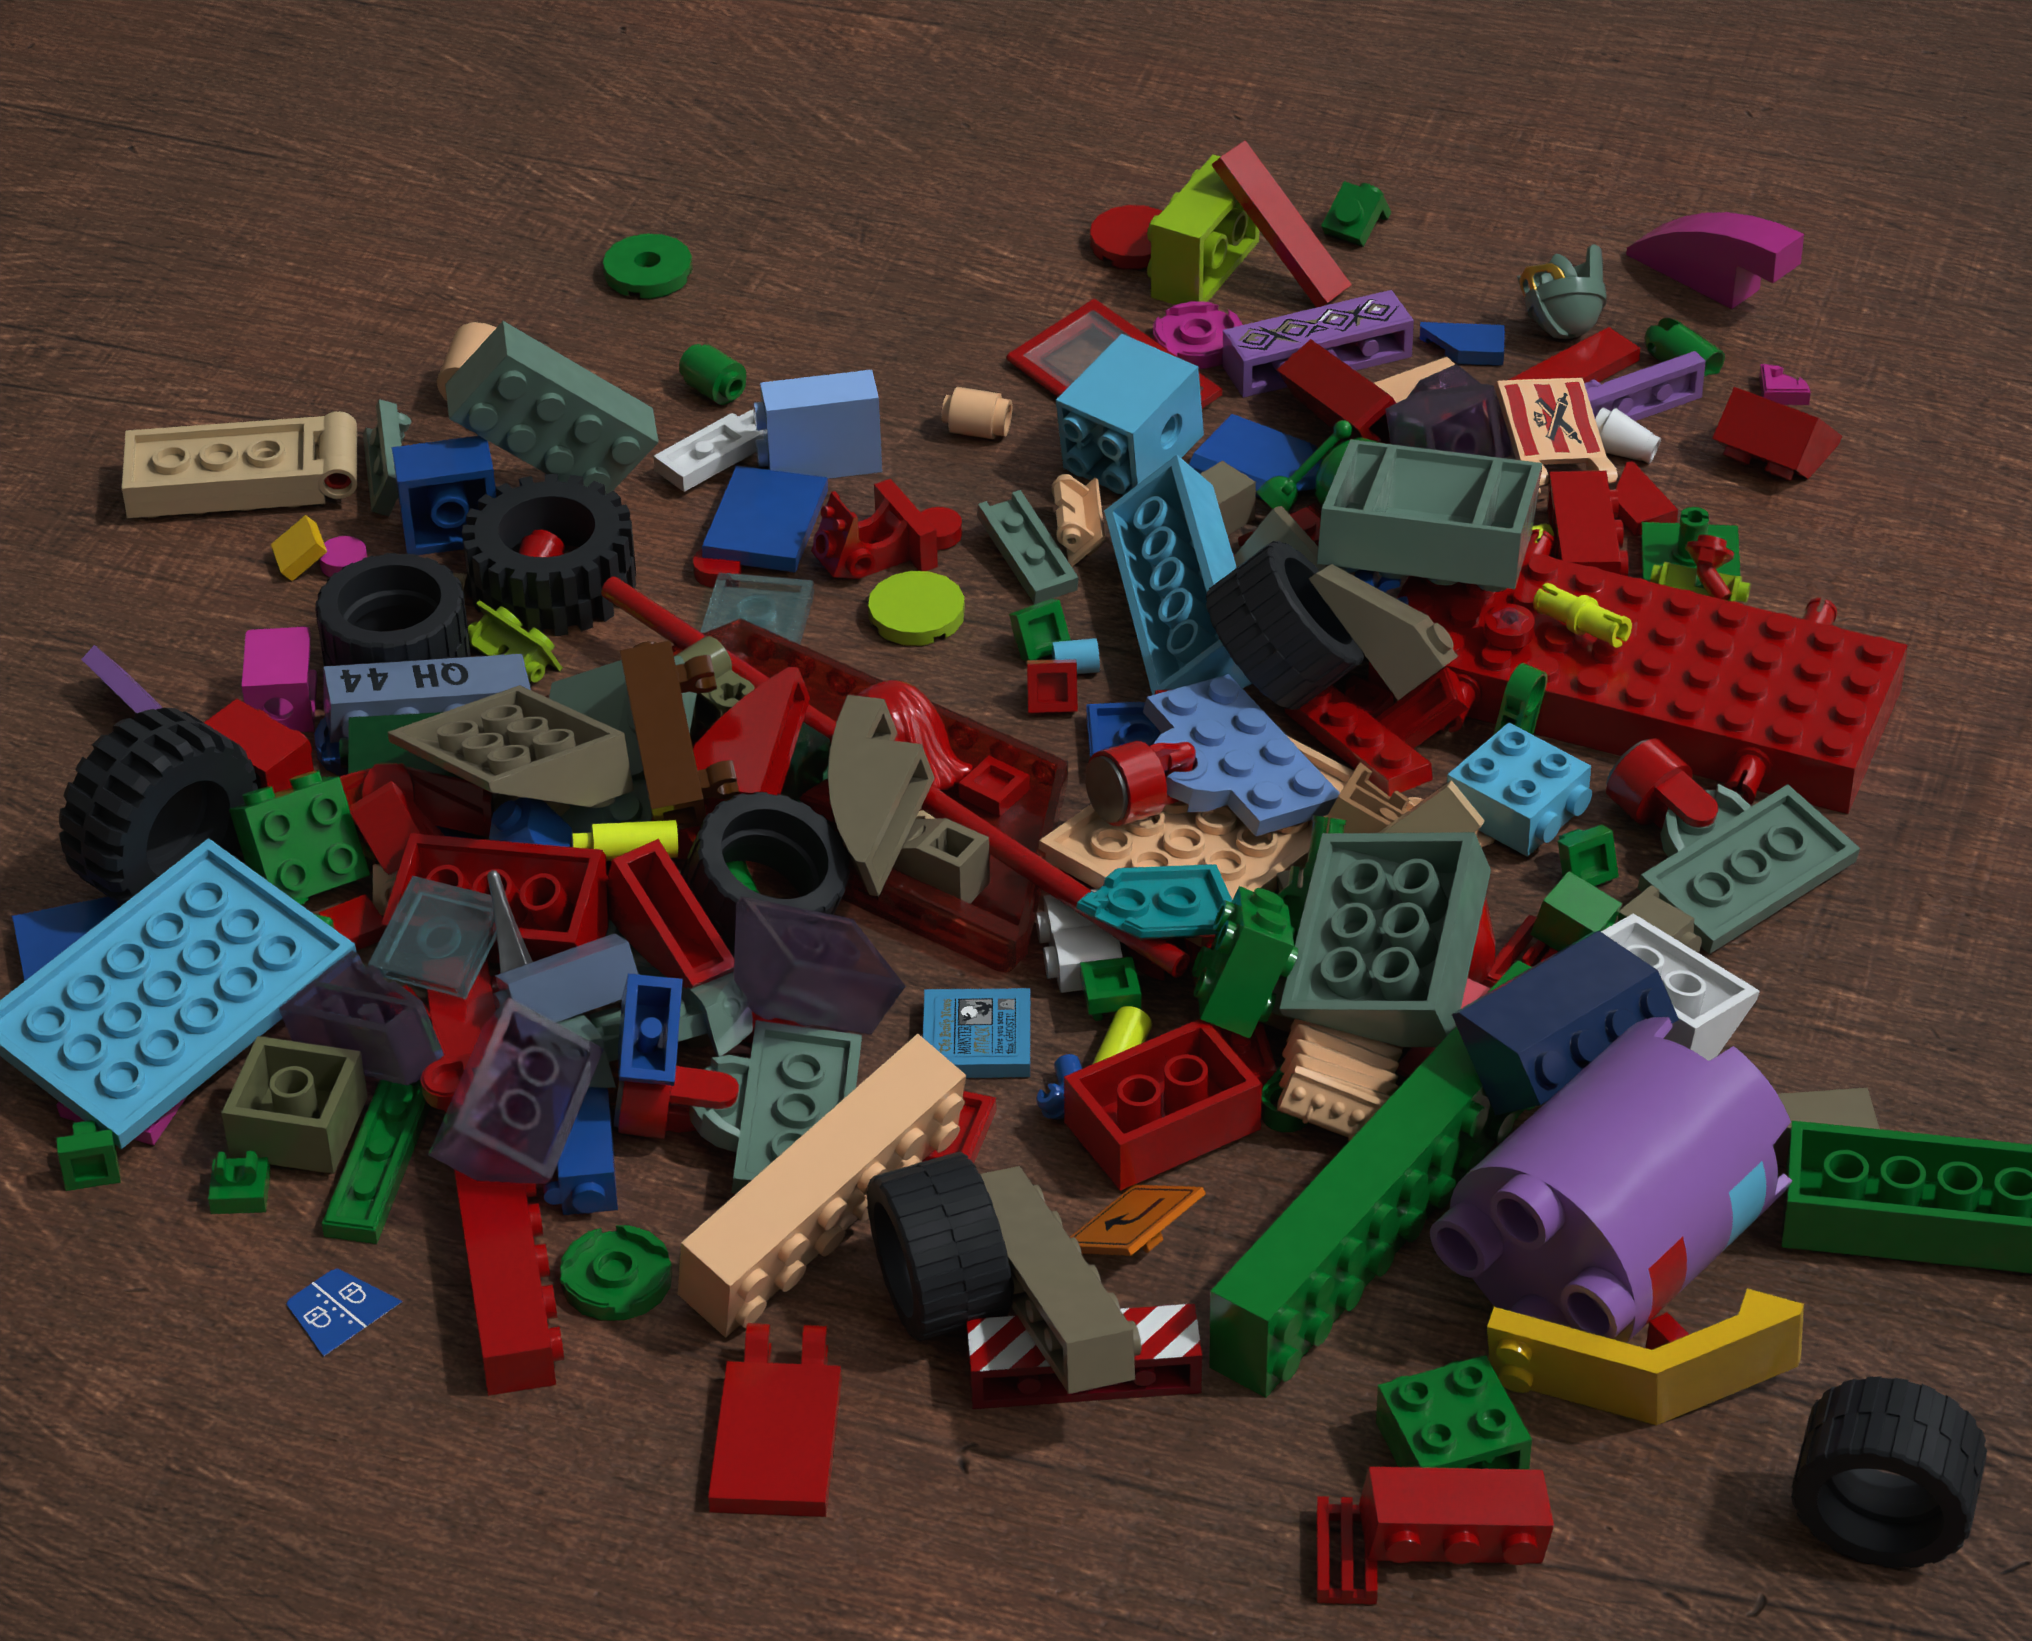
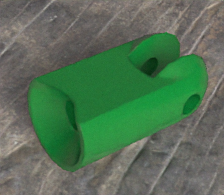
M1663 318L1659 321L1658 325H1652L1646 330L1644 337L1645 347L1649 354L1660 362L1696 351L1705 360L1704 376L1718 374L1723 367L1725 361L1724 352L1675 319Z

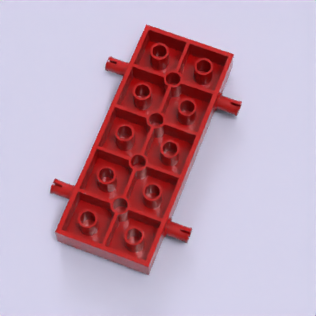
M1540 529L1532 530L1515 589L1507 588L1500 592H1490L1480 589L1477 584L1457 582L1453 585H1437L1431 583L1428 578L1409 576L1396 598L1407 596L1409 606L1429 616L1434 624L1438 623L1444 627L1453 640L1454 647L1452 649L1458 657L1446 666L1457 675L1469 709L1452 721L1449 732H1456L1461 729L1466 716L1496 724L1507 683L1516 667L1521 663H1525L1546 672L1548 678L1533 734L1622 756L1632 746L1643 740L1656 738L1661 740L1692 768L1693 775L1724 782V787L1737 792L1739 795L1741 792H1744L1742 798L1750 805L1754 802L1757 791L1773 794L1788 784L1811 805L1849 814L1902 690L1908 648L1907 644L1832 625L1838 613L1836 606L1827 599L1820 612L1817 609L1821 603V598L1810 600L1801 619L1785 613H1776L1744 605L1736 601H1727L1698 594L1691 590H1682L1649 582L1642 578H1633L1604 571L1597 567L1555 559L1550 556L1556 547L1555 539L1551 534L1544 531L1539 542L1535 543ZM1551 583L1557 588L1577 597L1581 595L1592 597L1597 600L1598 606L1620 616L1628 617L1632 622L1631 634L1626 642L1622 641V646L1616 648L1590 634L1577 635L1569 631L1565 623L1545 614L1537 613L1533 608V601L1538 589L1543 590V584ZM1509 603L1521 605L1530 610L1535 618L1532 641L1518 649H1502L1492 645L1484 636L1485 615L1489 609L1496 605ZM1369 661L1368 682L1392 692Z

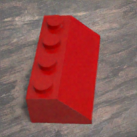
M410 833L381 924L403 955L445 959L487 955L488 963L500 964L493 902L487 878L488 873L495 870L500 874L515 922L532 961L535 962L606 936L608 929L606 855L600 849Z

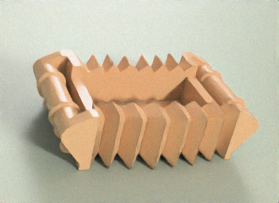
M1294 1019L1290 1027L1291 1032L1286 1040L1287 1045L1282 1052L1285 1061L1280 1071L1284 1075L1279 1083V1087L1283 1088V1091L1278 1099L1277 1110L1301 1119L1304 1124L1309 1122L1347 1137L1350 1141L1397 1091L1398 1086L1395 1083L1398 1076L1394 1073L1399 1066L1397 1062L1403 1053L1404 1047Z

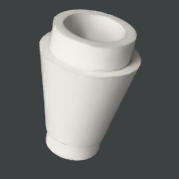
M1601 408L1595 420L1605 453L1639 461L1642 460L1650 464L1659 448L1661 438L1653 435L1651 431L1617 408H1614L1612 411Z

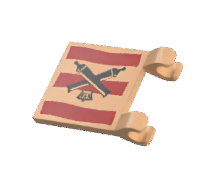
M1583 378L1502 380L1496 382L1494 387L1516 460L1542 463L1539 487H1544L1549 482L1548 472L1543 466L1547 464L1586 463L1587 471H1607L1609 484L1616 482L1618 477L1617 470L1606 456ZM1539 488V491H1538V497H1539L1540 494H1541L1540 488Z

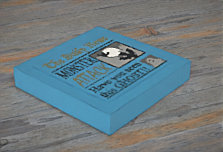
M1030 988L924 989L923 1038L966 1074V1078L1030 1077Z

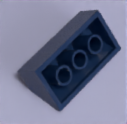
M1600 931L1591 932L1452 1014L1495 1115L1539 1106L1545 1103L1635 1023L1654 1017H1669L1672 1024L1679 1020L1658 970Z

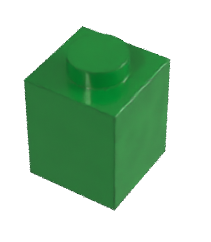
M1568 871L1543 900L1530 935L1559 952L1591 932H1601L1614 925L1622 903Z

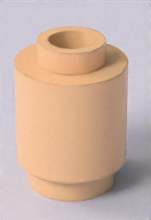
M956 387L953 395L945 396L942 406V422L948 423L950 433L995 439L996 435L1007 436L1012 418V400L1003 399L1001 393Z

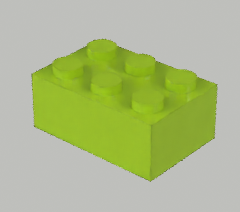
M1212 155L1200 169H1196L1180 192H1176L1168 206L1159 216H1154L1150 222L1147 238L1151 242V259L1148 264L1147 275L1151 278V298L1174 305L1190 301L1208 302L1259 242V229L1211 165L1220 156Z

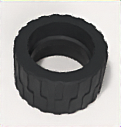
M1272 541L1210 587L1206 595V607L1210 615V621L1222 645L1247 679L1275 704L1286 709L1298 710L1360 665L1364 659V653L1309 580L1310 577L1319 572V569L1301 552L1292 548L1291 545L1280 541Z
M387 553L380 556L366 557L361 561L352 562L343 567L338 573H334L318 592L315 611L324 667L470 657L471 649L462 584L453 575V571L444 565L438 564V561L408 553ZM392 629H401V630H396V631L382 632V631L392 630Z
M754 792L747 795L742 793L732 796L728 801H722L717 804L713 811L708 813L703 820L680 873L736 962L748 963L769 959L774 967H782L784 964L795 963L803 959L808 952H812L818 946L821 938L824 936L849 882L850 870L848 869V864L850 860L848 851L844 849L843 840L839 833L834 831L830 826V822L825 817L813 811L812 807L803 802L799 803L789 799L790 797L772 795L767 794V792ZM751 861L766 865L786 877L796 888L800 897L777 899L754 892L736 879L726 863Z
M956 1152L873 1176L868 1183L867 1209L872 1238L891 1301L909 1335L917 1341H923L967 1328V1321L992 1316L1004 1317L1008 1315L1012 1306L1013 1287L1005 1241L991 1197L972 1160L968 1159V1156Z
M1882 1376L1842 1382V1385L1831 1387L1825 1391L1822 1398L1816 1400L1811 1409L1792 1483V1504L1797 1509L1798 1518L1804 1526L1811 1530L1810 1533L1820 1542L1829 1545L1832 1550L1855 1558L1856 1561L1869 1565L1870 1563L1882 1565L1886 1568L1923 1567L1928 1563H1938L1962 1548L1964 1540L1969 1537L1987 1457L1985 1436L1983 1431L1976 1425L1974 1417L1967 1410L1962 1409L1958 1402L1927 1385L1913 1383L1907 1379L1896 1377L1894 1379L1882 1378ZM1879 1470L1892 1472V1473H1895V1474H1898V1475H1893V1474L1885 1473V1472H1882V1471H1879Z

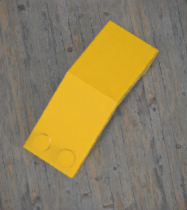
M1746 1289L1738 1315L1654 1350L1494 1307L1487 1325L1489 1362L1503 1387L1511 1391L1525 1393L1532 1390L1653 1425H1659L1798 1367L1801 1359L1804 1304Z

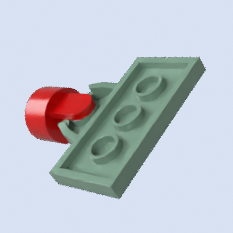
M1656 738L1643 740L1627 750L1613 766L1607 778V796L1639 825L1655 823L1661 829L1660 837L1663 850L1669 857L1641 874L1637 888L1643 892L1651 885L1659 889V899L1693 917L1694 934L1701 937V947L1709 954L1855 863L1860 848L1790 785L1787 784L1753 806L1746 802L1737 792L1720 784L1717 785L1716 790H1704L1692 779V768L1661 740Z
M756 1020L750 1059L733 1055L712 1057L711 1065L705 1070L676 1066L674 1086L619 1081L614 1127H617L618 1133L657 1139H665L666 1131H697L700 1136L716 1147L737 1152L731 1193L737 1194L856 1088L862 1035Z

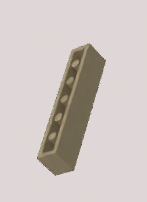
M1020 1166L980 1174L991 1197L1005 1241L1013 1287L1011 1307L1068 1394L1135 1380L1134 1356L1141 1353V1339L1138 1328L1134 1321H1127L1124 1317L1116 1295L1113 1292L1108 1293L1101 1283L1096 1266L1094 1264L1088 1265L1085 1261L1077 1239L1075 1237L1069 1238L1063 1229L1058 1212L1051 1211L1046 1205L1040 1186L1038 1184L1033 1185Z

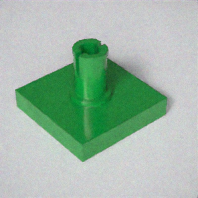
M1699 507L1683 509L1681 511L1680 523L1642 522V579L1650 582L1654 564L1663 566L1664 562H1670L1671 564L1696 568L1695 562L1685 548L1687 542L1697 541L1699 535H1711L1726 540V548L1734 552V558L1716 570L1722 574L1741 576L1738 526L1709 525L1708 512ZM1697 577L1695 587L1704 588L1699 578Z

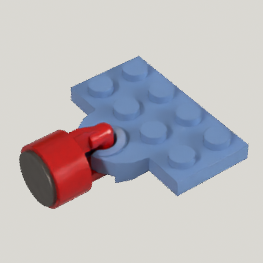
M1229 674L1146 697L1143 713L1162 733L1155 743L1148 746L1142 741H1133L1095 752L1089 760L1085 775L1086 790L1092 807L1100 818L1116 827L1156 816L1162 812L1165 805L1182 801L1189 804L1187 812H1208L1228 805L1257 837L1310 821L1313 815L1327 816L1340 794Z

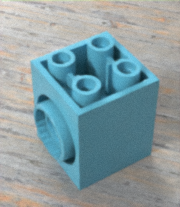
M1121 334L1056 399L1063 468L1076 476L1089 480L1097 478L1100 485L1107 487L1117 494L1125 495L1175 455L1182 458L1204 435L1198 366L1124 334Z

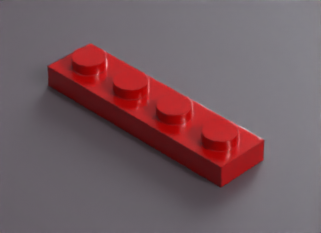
M1333 685L1298 710L1284 708L1285 714L1352 768L1356 769L1361 762L1373 771L1368 780L1390 797L1394 791L1398 790L1401 793L1433 780L1432 763Z

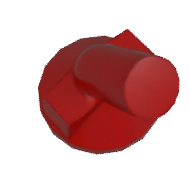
M1699 535L1697 541L1687 542L1685 549L1695 562L1697 576L1711 597L1727 600L1731 597L1732 593L1716 569L1734 558V552L1726 548L1727 541L1711 535Z

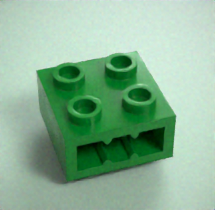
M319 770L304 773L289 779L292 788L274 793L272 786L257 789L242 795L245 804L229 809L246 866L294 900L301 897L304 899L370 875L340 777H321Z
M1239 886L1232 902L1224 900L1221 904L1213 925V930L1217 931V934L1210 948L1203 946L1200 949L1192 968V976L1196 977L1197 982L1194 989V997L1198 998L1200 1019L1244 1037L1251 1038L1257 1023L1265 1024L1269 1019L1276 1001V994L1272 993L1280 976L1287 978L1291 973L1297 959L1298 948L1294 946L1293 941L1295 927L1291 926L1288 905L1284 904L1283 899L1266 889L1256 888L1253 892Z
M1486 1355L1465 1361H1454L1444 1367L1411 1376H1400L1378 1385L1376 1424L1398 1467L1530 1469L1532 1438Z

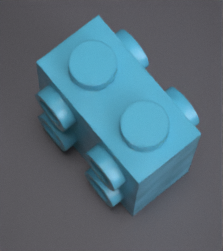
M1507 723L1447 774V783L1452 780L1485 820L1479 831L1527 857L1544 842L1552 841L1559 829L1573 816L1581 815L1588 807L1592 797V790L1589 788L1591 765L1511 723Z

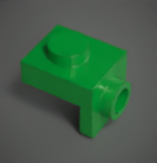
M1344 181L1321 227L1324 233L1329 236L1364 247L1378 218L1388 220L1392 212L1384 198L1383 192L1377 187L1368 183H1361L1358 186Z

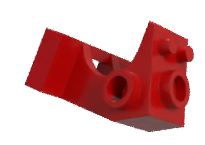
M891 478L874 484L875 513L859 522L858 516L854 512H850L840 500L837 492L833 491L830 493L827 505L821 508L822 520L818 531L814 535L811 552L833 577L861 579L909 560L919 571H929L938 567L937 530Z

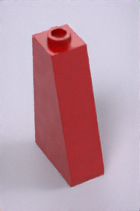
M1312 339L1306 342L1298 351L1294 352L1277 369L1292 395L1333 431L1334 425L1340 420H1346L1352 425V434L1347 439H1343L1344 441L1366 438L1384 444L1424 448L1392 396Z

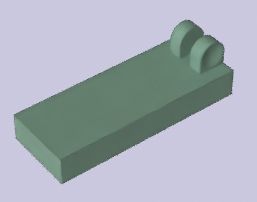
M379 399L376 404L378 424L374 429L365 428L363 442L371 512L390 516L398 499L392 447L402 446L401 443L405 437L404 432L408 430L411 419L407 415L397 412V404Z
M1021 490L1012 492V499L989 506L987 501L978 504L977 518L1034 605L1077 590L1079 577Z

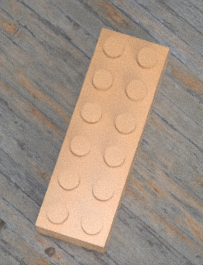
M919 1034L915 1035L681 1242L678 1295L725 1338L738 1326L741 1325L746 1328L747 1323H754L765 1310L766 1301L779 1289L787 1292L793 1288L804 1275L806 1265L818 1254L825 1257L834 1251L843 1240L845 1230L857 1219L862 1222L869 1219L867 1190L868 1183L873 1176L921 1163L934 1150L940 1153L952 1144L960 1132L958 1123L960 1111L965 1103L963 1093L966 1074Z

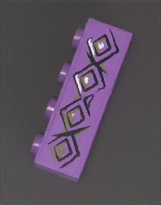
M1389 290L1223 330L1222 367L1244 398L1286 388L1287 385L1277 369L1310 339L1354 370L1412 357L1414 320L1394 292Z

